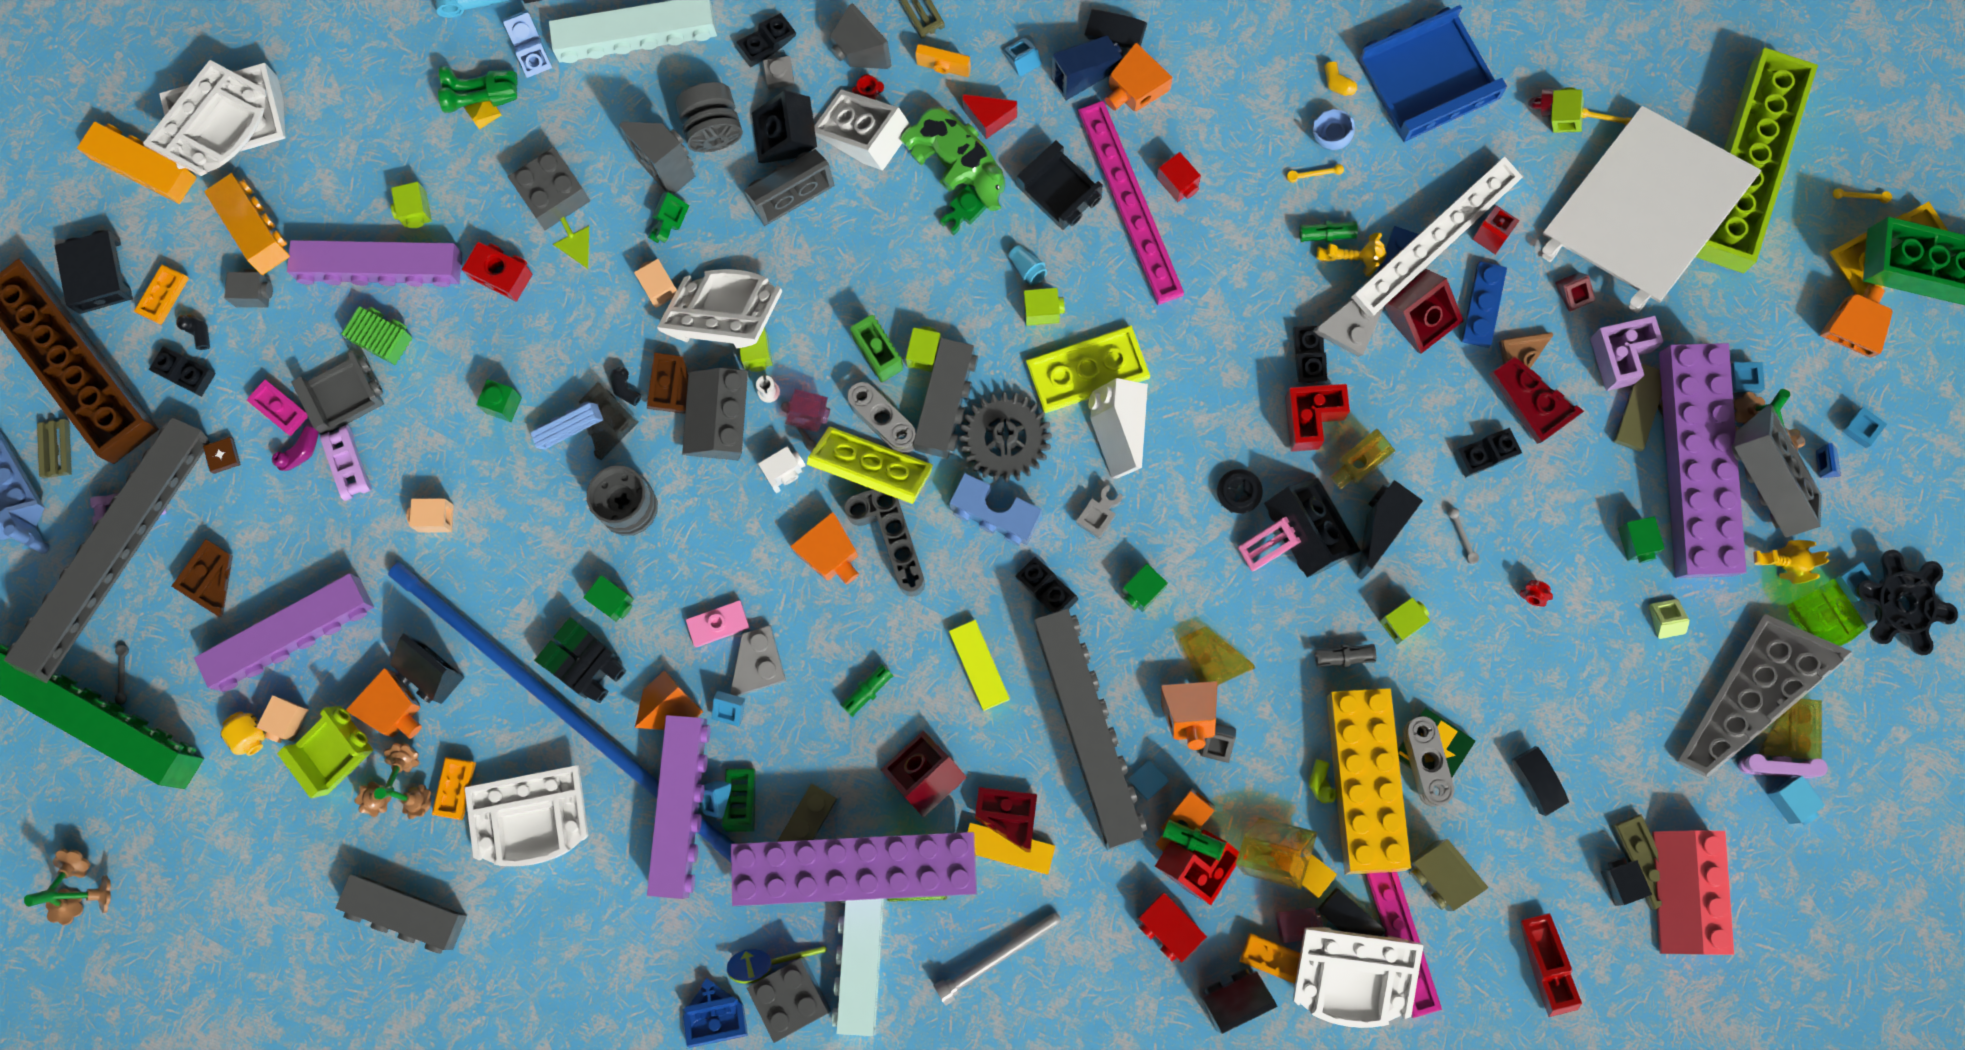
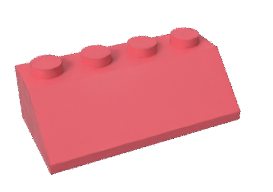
M1706 830L1653 831L1652 837L1658 850L1659 860L1658 863L1657 859L1654 858L1655 870H1658L1660 874V880L1656 882L1657 901L1661 900L1662 905L1657 908L1659 953L1734 955L1726 832Z

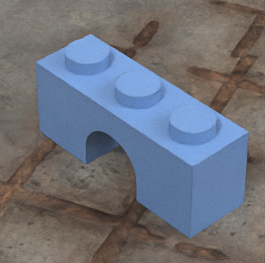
M964 473L950 501V508L954 511L953 515L967 522L970 518L980 523L979 527L989 533L994 534L995 531L1005 535L1004 539L1014 545L1020 546L1021 543L1028 545L1042 517V509L1016 497L1009 510L1002 513L994 512L986 504L991 493V486Z

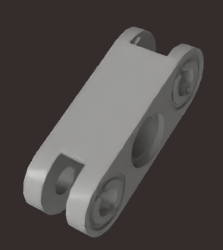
M859 382L852 385L848 391V400L853 412L892 450L903 454L912 452L915 449L913 443L916 436L913 425L870 384ZM885 413L890 416L886 423L875 421L879 414ZM901 436H906L904 439H899Z
M1425 716L1417 717L1404 726L1402 733L1418 795L1421 801L1428 806L1444 805L1453 798L1454 785L1439 731L1432 719ZM1418 728L1423 731L1422 737L1417 734ZM1424 754H1428L1434 759V767L1431 770L1425 768L1422 764V756ZM1434 786L1439 789L1438 795L1433 792Z

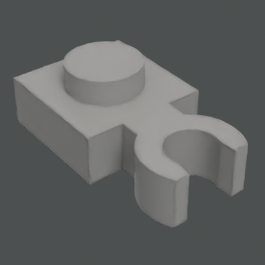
M1108 485L1101 491V501L1098 503L1091 499L1076 521L1078 526L1098 539L1102 537L1116 516L1110 509L1117 507L1121 503L1123 496L1119 493L1115 500H1109L1106 496L1110 490Z

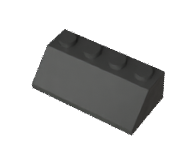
M1772 405L1766 406L1736 431L1732 451L1738 461L1742 460L1745 465V474L1751 484L1755 483L1758 488L1757 493L1761 504L1768 506L1771 511L1770 517L1776 529L1780 528L1786 538L1821 527L1822 495Z

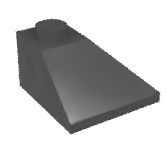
M853 3L850 4L830 35L833 46L831 47L832 53L839 61L844 60L850 67L890 68L892 65L888 41Z

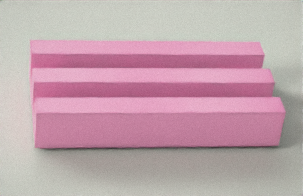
M1287 517L1280 519L1238 546L1251 571H1256L1301 542L1299 537L1295 536L1294 528L1289 526ZM1282 527L1284 532L1251 553L1247 551L1249 547ZM1288 537L1290 541L1254 563L1253 558Z

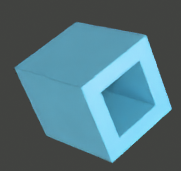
M1803 776L1789 778L1767 794L1789 824L1802 823L1806 825L1818 818L1819 814L1817 811L1825 806Z

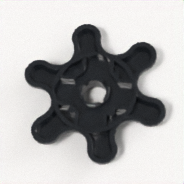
M1888 550L1880 558L1884 578L1879 583L1871 580L1862 581L1855 589L1858 599L1870 602L1876 608L1875 617L1877 622L1870 630V637L1878 644H1888L1897 633H1902L1907 638L1911 651L1921 656L1928 655L1934 647L1929 634L1931 624L1937 621L1950 625L1958 619L1957 608L1951 603L1940 601L1935 594V586L1943 577V569L1938 562L1929 561L1918 572H1912L1905 566L1903 556L1899 551ZM1902 596H1905L1909 601L1910 606L1907 611L1903 608L1901 602L1898 601Z

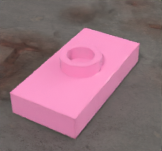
M740 600L686 619L694 647L696 648L750 629Z

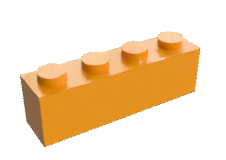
M95 121L93 122L77 147L80 152L90 160L180 205L196 180V176L187 168L179 169L176 162L144 147L143 141L132 135L126 138L122 135V131L107 123L106 126H103Z
M230 173L204 191L247 261L261 275H264L290 257L284 248L287 245L286 240L277 230L273 231V228L276 227L275 223L266 213L262 214V211L265 210L264 206L255 196H251L254 191L244 179L239 181Z

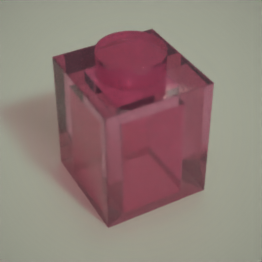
M795 389L790 398L785 424L818 432L821 424H827L830 408L826 407L828 397Z
M1315 907L1275 912L1280 943L1302 941L1305 928L1323 927L1321 914L1316 913Z

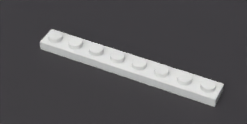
M1506 157L1500 159L1351 296L1352 299L1369 318L1374 316L1523 178Z

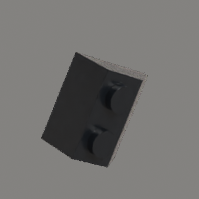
M784 90L752 112L758 163L795 159L800 154L810 152L817 147L809 96Z
M405 633L399 638L390 663L397 670L395 676L406 685L414 684L418 688L416 694L426 702L435 701L442 704L464 679V676L422 641Z
M1245 968L1231 975L1233 981L1223 986L1219 981L1204 988L1206 994L1200 996L1215 1030L1223 1034L1278 1007L1257 971L1249 972Z

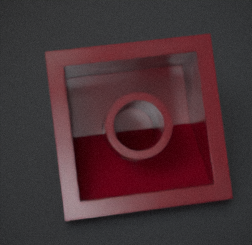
M1424 269L1385 305L1393 325L1420 354L1464 321L1447 278L1428 269Z
M924 730L880 769L923 818L967 778L952 759Z

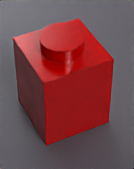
M1181 152L1158 168L1157 180L1177 203L1184 197L1186 199L1191 198L1199 190L1201 175Z

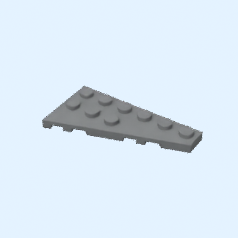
M1764 614L1681 755L1679 764L1708 778L1850 658L1852 651Z

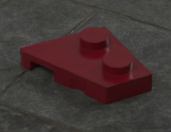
M979 787L975 819L1025 852L1030 853L1037 794Z

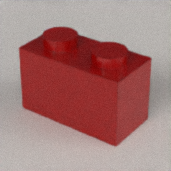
M1162 893L1137 918L1141 922L1138 928L1150 940L1155 936L1162 943L1163 946L1160 948V951L1171 962L1177 959L1182 963L1207 938L1201 929L1165 893Z

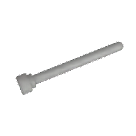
M1057 913L1049 915L953 980L949 978L944 981L942 979L934 984L933 987L945 1006L956 1000L955 996L959 994L958 990L1058 925L1061 921L1060 915Z

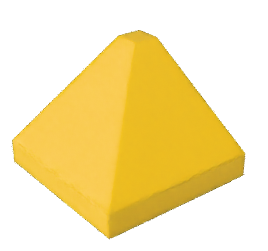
M491 101L465 107V110L479 130L502 116L497 107H493Z

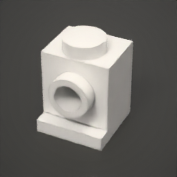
M788 446L758 463L776 494L781 491L779 485H788L799 477L798 474L802 472L801 468L806 466L798 452L796 451L792 454Z

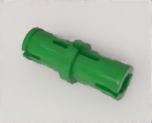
M1331 220L1324 221V224H1300L1299 226L1300 242L1325 240V243H1331L1332 240L1357 239L1358 235L1356 221L1332 223Z
M880 663L863 682L860 680L857 683L858 687L840 705L853 718L870 699L874 700L877 697L875 694L894 676Z
M1169 819L1163 833V838H1168L1187 846L1188 851L1193 852L1196 850L1218 861L1226 846V842H1221L1202 834L1201 829L1195 828L1193 830Z

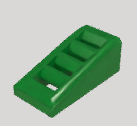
M755 768L726 769L725 782L731 783L730 795L722 818V826L726 832H753L755 829ZM733 780H748V784L732 785ZM732 792H747V796H732ZM746 804V808H732V805ZM732 817H746V819H732Z

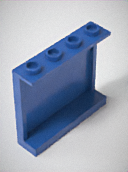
M1461 5L1452 9L1446 7L1432 18L1419 19L1411 27L1405 30L1397 29L1390 33L1387 38L1380 41L1372 40L1363 47L1358 61L1403 142L1501 99L1507 88L1503 78L1494 79L1459 18L1462 10Z

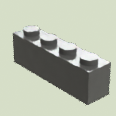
M941 338L913 443L915 451L947 459L950 450L955 451L958 435L954 434L957 424H962L965 408L961 407L963 397H969L972 382L968 381L970 371L975 372L978 362V355H974V345Z
M354 874L349 875L335 908L345 912L343 917L359 923L362 919L372 922L370 926L372 929L387 933L389 929L399 933L397 938L410 943H415V940L426 943L425 949L439 954L443 950L454 949L467 915L362 875Z

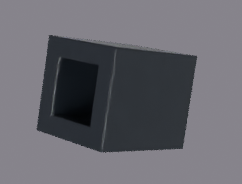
M1622 857L1608 862L1609 868L1600 871L1615 906L1627 905L1652 895L1638 860L1626 861V858Z

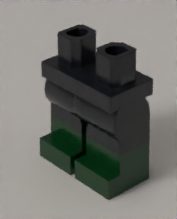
M569 617L554 635V638L578 657L574 658L560 645L550 640L534 661L578 695L601 703L609 692L599 684L601 680L607 675L617 682L626 673V669L618 661L620 659L580 623Z

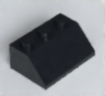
M1318 477L1288 486L1264 503L1271 520L1277 522L1287 517L1289 526L1295 530V536L1301 540L1299 544L1291 548V551L1297 560L1298 567L1307 578L1321 573L1361 551ZM1282 527L1279 528V530H1280L1281 533L1284 532V530L1282 529ZM1288 537L1283 539L1284 543L1290 541Z

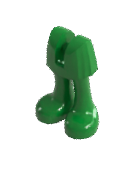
M439 67V78L442 88L438 89V97L444 113H452L464 106L491 101L493 107L517 99L518 76L514 71L493 70L478 78L460 79L455 76L450 67Z

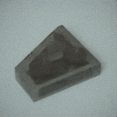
M597 382L579 401V405L587 401L598 404L603 421L588 427L587 431L593 440L595 457L602 460L639 421L602 383Z

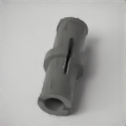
M1341 644L1340 647L1315 649V663L1317 667L1332 665L1350 667V664L1375 663L1377 658L1374 644L1361 646Z

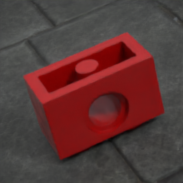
M477 242L461 270L469 279L517 302L533 275L526 266L528 263L517 255L509 257L503 254L504 251L492 243H489L487 246ZM504 266L501 272L494 274L497 267Z

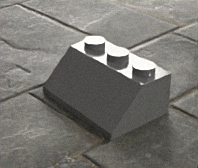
M622 122L619 125L636 160L666 192L674 195L696 177L691 168L694 163L688 156V150L682 144L684 141L674 129L669 131L663 123Z
M814 149L811 152L800 154L794 162L787 166L777 167L766 178L753 181L744 191L749 203L765 227L835 185L829 163Z
M714 368L689 372L682 455L739 461L743 446L748 371Z

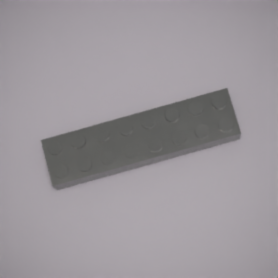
M1065 609L1035 619L1034 629L1107 851L1144 838L1143 832L1147 830L1143 814L1136 813L1134 803L1138 801L1133 785H1127L1124 775H1127L1128 769L1123 755L1117 756L1115 747L1119 744L1114 728H1108L1105 719H1108L1109 712L1104 698L1098 699L1096 691H1099V682L1095 671L1089 672L1087 664H1089L1090 655L1086 643L1080 644L1078 636H1080L1081 628L1077 616H1071L1069 609Z

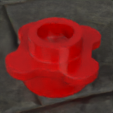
M864 74L857 81V86L853 87L852 93L876 100L877 95L884 91V84L880 81L878 82L875 77Z
M1539 580L1529 581L1526 584V589L1521 590L1519 593L1523 599L1534 606L1545 607L1547 601L1553 599L1550 586Z

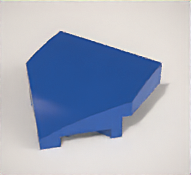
M706 978L701 985L702 988L689 1006L683 1009L686 1012L683 1015L688 1048L748 1036L744 1005Z

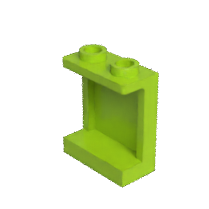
M341 706L323 708L320 711L322 718L296 744L284 746L277 753L310 799L328 795L374 751L368 743L366 735L358 730L352 722L350 714Z

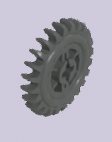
M1005 391L1002 393L1001 400L999 401L994 393L991 394V403L981 398V409L975 405L971 406L975 416L965 414V420L970 425L962 424L960 426L961 430L967 434L959 436V440L963 443H968L961 447V452L971 453L966 457V462L976 461L973 471L983 468V478L993 473L994 482L998 481L1000 475L1003 476L1006 483L1009 482L1010 475H1013L1017 481H1020L1021 472L1026 476H1031L1029 467L1040 469L1037 459L1046 460L1047 456L1042 451L1051 449V445L1044 442L1052 438L1051 433L1043 432L1050 427V422L1041 423L1045 417V412L1035 414L1038 404L1035 403L1031 407H1027L1029 398L1026 396L1021 402H1018V394L1016 392L1011 400H1008ZM1010 419L1018 422L1021 426L1016 427L1015 424L1010 422ZM997 420H1000V422L996 424L995 427H990L992 423H994ZM1004 421H1006L1007 432L1009 434L1007 440V455H1005L1004 440L1002 438L1004 432ZM1022 430H1025L1026 433L1025 445L1018 440V433ZM986 431L993 434V441L988 446H986L985 442ZM996 446L1001 451V456L992 453L990 449ZM1016 446L1022 449L1014 456H1011V450Z

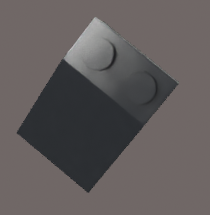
M1395 480L1389 487L1383 484L1368 503L1372 509L1366 517L1357 577L1361 580L1373 569L1423 502L1421 498Z

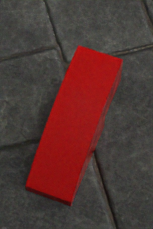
M1548 913L1521 920L1520 923L1529 960L1548 1017L1577 1011L1582 1005V1001L1571 976L1573 969L1551 914Z

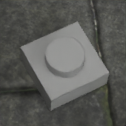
M790 56L763 60L768 89L795 85Z

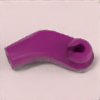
M305 427L297 442L290 449L283 453L276 452L272 456L273 465L281 471H289L307 461L314 453L319 432L313 427Z

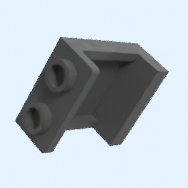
M354 351L347 353L349 357L347 361L308 381L301 376L291 381L313 428L322 435L328 432L331 433L384 405L380 396L383 394V390L376 379L372 380L369 371L372 370L369 362L364 356L359 357Z

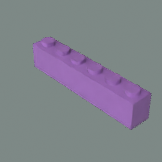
M290 240V257L288 258L287 272L301 284L312 285L314 281L324 282L329 285L351 282L359 286H366L368 282L379 283L384 286L406 283L414 287H420L423 283L433 284L438 287L460 284L462 252L454 243Z
M349 573L194 657L208 688L221 692L229 691L238 685V681L261 674L264 671V667L271 663L276 664L285 661L290 657L289 654L295 650L306 649L314 645L317 638L338 632L342 628L341 625L364 618L367 615V611L373 609L374 606L361 579Z
M666 715L647 896L685 899L689 898V893L694 891L695 875H692V864L698 858V845L695 844V835L701 828V814H698L699 802H702L704 799L705 791L704 785L701 784L702 772H706L708 762L707 755H704L705 743H708L711 733L710 725H707V719Z

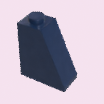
M1107 35L1056 52L1052 55V81L1067 101L1110 76L1122 60V50L1116 42L1112 43Z

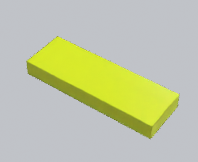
M976 620L950 630L949 633L982 710L986 711L1009 701L1008 693Z

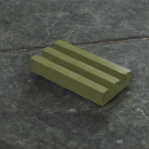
M899 0L921 39L925 38L928 33H935V30L938 28L940 30L945 28V23L931 0L923 1L935 20L933 23L930 22L919 1L911 0L925 27H922L908 1Z
M60 419L59 422L53 420L48 421L46 424L43 422L37 423L39 477L45 479L72 475L70 422L66 419ZM57 429L60 432V470H58L59 445H57Z

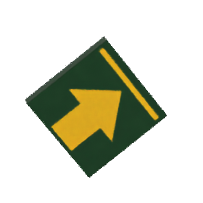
M1425 707L1418 717L1425 716L1435 722L1452 778L1474 745L1475 740ZM1418 728L1417 734L1422 737L1423 731ZM1403 740L1398 747L1399 762L1411 769ZM1428 754L1422 756V764L1425 768L1431 770L1434 767V759Z

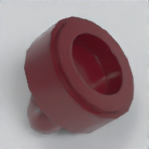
M1553 88L1542 89L1541 96L1529 100V107L1541 109L1542 116H1552Z

